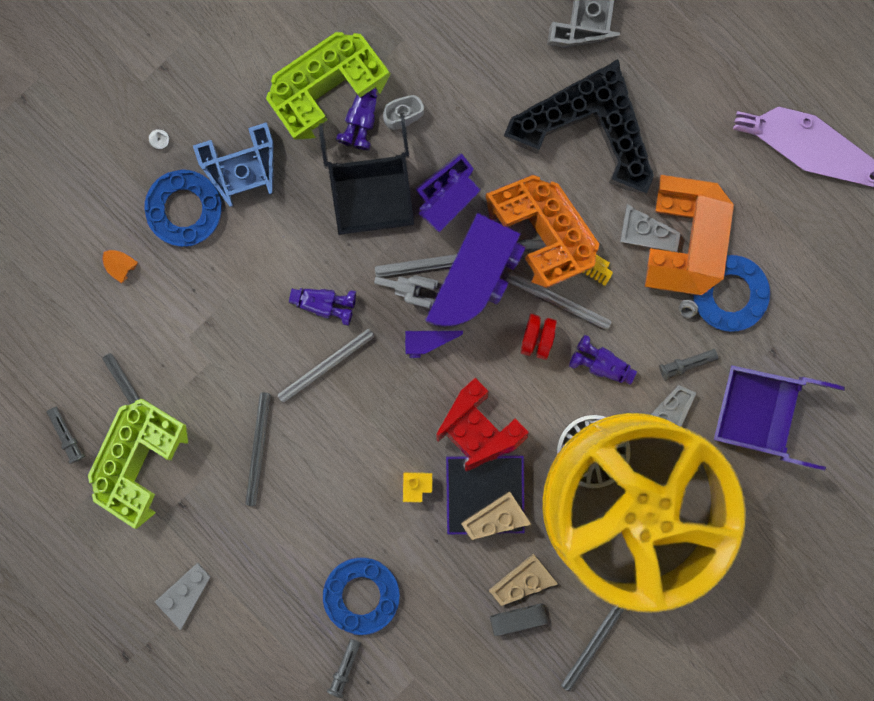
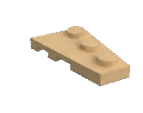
M510 491L461 523L471 540L531 525Z
M532 554L489 589V591L499 604L503 606L526 595L555 586L558 583L536 556Z

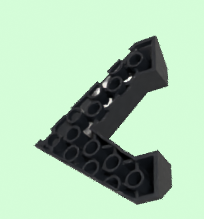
M618 59L551 95V97L542 102L540 101L522 113L511 117L504 137L518 146L538 154L545 136L594 116L615 163L609 183L628 191L647 194L654 177Z

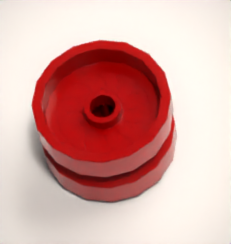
M530 313L520 354L531 356L535 346H537L536 357L547 360L550 349L553 346L557 320L546 318L542 328H540L541 317Z

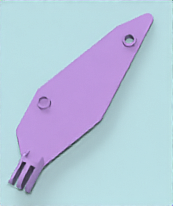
M777 107L761 116L737 111L736 116L738 118H735L734 123L736 125H734L733 130L756 135L802 170L874 187V180L870 178V174L874 176V159L817 116L782 107Z

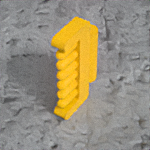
M596 255L595 266L587 270L586 275L590 274V278L594 277V280L599 278L598 282L606 285L613 274L611 270L607 269L610 262Z

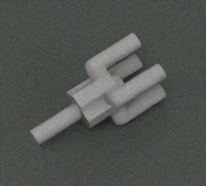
M417 275L410 278L399 276L398 281L376 276L374 284L395 289V295L405 297L406 303L430 308L433 306L435 299L419 296L421 287L434 290L438 287L439 281Z

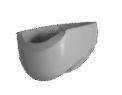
M410 95L389 102L385 105L383 113L385 125L391 130L401 129L400 113L403 112L406 126L417 121L424 115L422 101L419 97Z

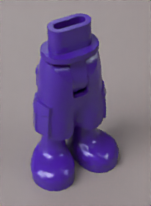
M375 88L360 98L356 95L352 107L348 110L345 118L348 126L344 133L337 134V142L351 146L355 128L359 126V132L353 147L365 151L370 150L371 143L367 141L366 136L367 131L372 130L375 120L374 112L377 98V90Z
M292 288L289 303L324 318H329L332 315L342 320L343 325L349 326L353 310L339 309L332 305L339 304L354 308L356 291L350 290L345 296H337L334 290L303 288L298 290Z
M583 335L576 349L594 356L595 360L589 359L575 351L571 357L569 367L575 369L579 365L589 367V372L598 377H606L619 383L625 382L631 385L637 371L631 369L629 364L616 357L614 353L606 348H595L590 343V337Z

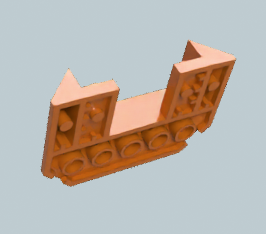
M532 175L485 195L491 220L498 218L503 226L508 227L529 219L547 246L528 254L525 258L535 273L531 281L532 283L548 288L595 266L599 243L558 183L552 181L548 183L540 180V177Z
M660 175L655 213L693 218L688 254L650 248L644 287L702 296L724 279L734 204L718 183Z

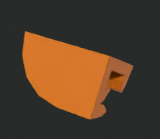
M108 250L103 253L102 259L106 271L120 283H123L128 278L126 277L131 269L134 270L138 264L136 260L120 251Z

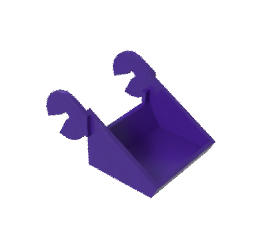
M731 365L714 440L779 455L780 460L825 471L826 467L789 458V454H787L788 448L786 447L798 393L802 390L803 385L809 383L844 391L845 387L806 377H799V380Z

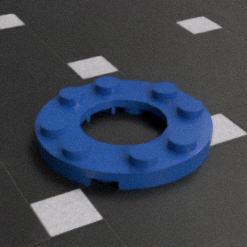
M177 170L162 175L152 184L146 195L144 211L150 229L158 238L174 246L188 247L205 241L213 234L221 219L222 203L216 187L205 176L191 170ZM178 190L194 192L202 203L200 218L195 224L188 227L173 225L165 214L167 198Z
M727 255L724 276L737 275L746 281L750 289V299L747 305L736 312H726L720 309L714 301V287L702 296L693 294V302L698 306L700 317L708 325L721 331L735 332L747 329L761 319L769 304L770 287L766 275L756 263L742 256Z
M357 557L340 563L329 574L323 589V604L330 620L341 630L356 635L372 634L384 628L393 619L399 605L400 593L395 576L384 564L371 558ZM353 578H369L379 588V604L370 613L363 615L355 614L348 610L343 602V589Z

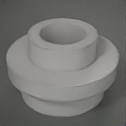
M683 300L679 305L680 314L685 318H692L698 312L697 304L691 300Z

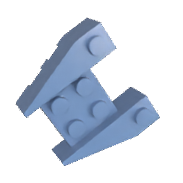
M267 122L248 128L254 147L218 158L212 140L193 145L198 164L230 207L234 206L231 195L263 185L267 186L270 195L273 194L274 142Z

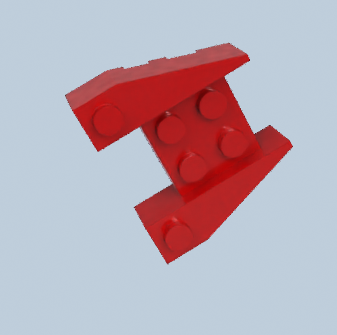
M476 378L460 391L436 433V440L438 442L447 436L469 459L465 463L466 472L487 461H492L503 454L514 451L528 438L529 433L516 418L502 431L499 432L477 409L488 398L489 391Z

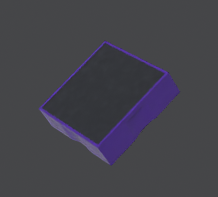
M501 455L467 472L465 471V463L469 459L466 456H446L447 534H468L461 523L509 491L524 513L523 455ZM525 526L495 534L525 533Z

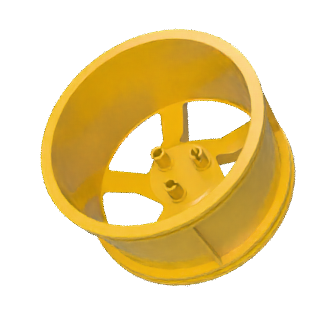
M624 413L612 415L595 421L581 429L562 447L555 457L544 485L542 498L544 524L556 553L589 590L607 602L621 608L634 611L657 612L683 606L701 597L713 588L728 571L736 557L743 537L745 524L744 499L736 474L725 457L711 443L699 435L681 428L671 421L650 414ZM656 437L681 443L684 445V451L667 485L661 486L635 473L616 451V446L632 439ZM593 462H597L626 492L603 518L574 529L571 525V509L575 491L589 466ZM702 463L708 477L711 493V509L708 524L682 523L679 521V515L685 489ZM621 532L636 561L637 583L615 582L597 576L585 563L581 554L610 540ZM678 542L698 544L692 554L682 564L669 573L660 576L659 565L653 546Z

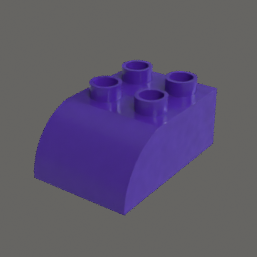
M477 213L425 322L440 327L457 326L477 316L488 301L497 305L509 283L499 278L504 267L506 266L514 270L526 248L516 243L520 234Z

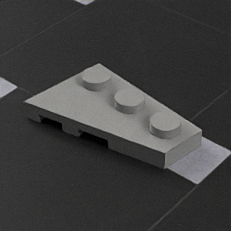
M626 205L620 239L621 243L677 252L680 239L678 231L654 220L632 206Z
M678 385L650 415L661 417L681 427L696 393ZM657 438L670 445L674 443V441L669 439Z
M199 563L194 565L155 601L180 630L211 577Z

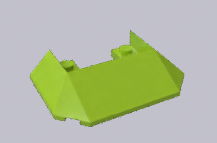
M335 32L272 76V86L266 99L294 140L316 138L312 130L317 128L319 123H324L328 120L315 100L344 80L348 81L359 98L374 88L381 94L390 76V72L361 34L344 35L343 32Z
M139 399L135 403L119 407L88 474L89 483H92L94 492L92 494L93 502L134 529H138L156 512L149 508L155 494L135 482L137 475L150 449L167 460H172L179 443L188 444L186 425L144 399Z

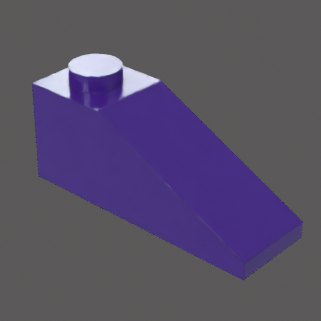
M405 331V354H409V358H421V354H426L463 335V331Z

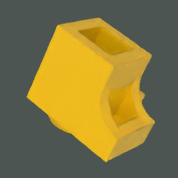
M403 472V502H422V493H432V473Z

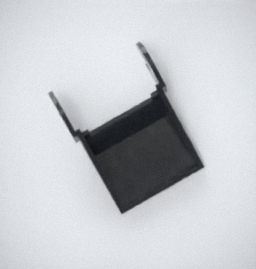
M404 112L400 113L405 152H401L400 155L395 157L341 164L328 162L323 123L318 124L324 168L329 170L338 235L414 225L406 158L410 157Z

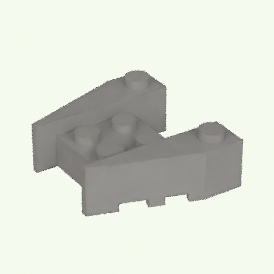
M574 0L570 24L552 22L549 28L547 45L567 48L617 39L620 33L610 31L614 0Z

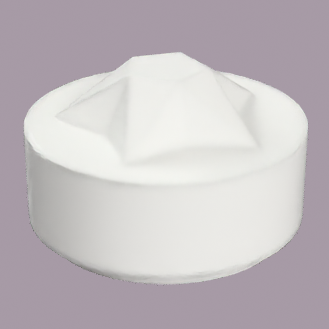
M156 129L150 133L149 143L156 149H163L169 143V136L165 131Z

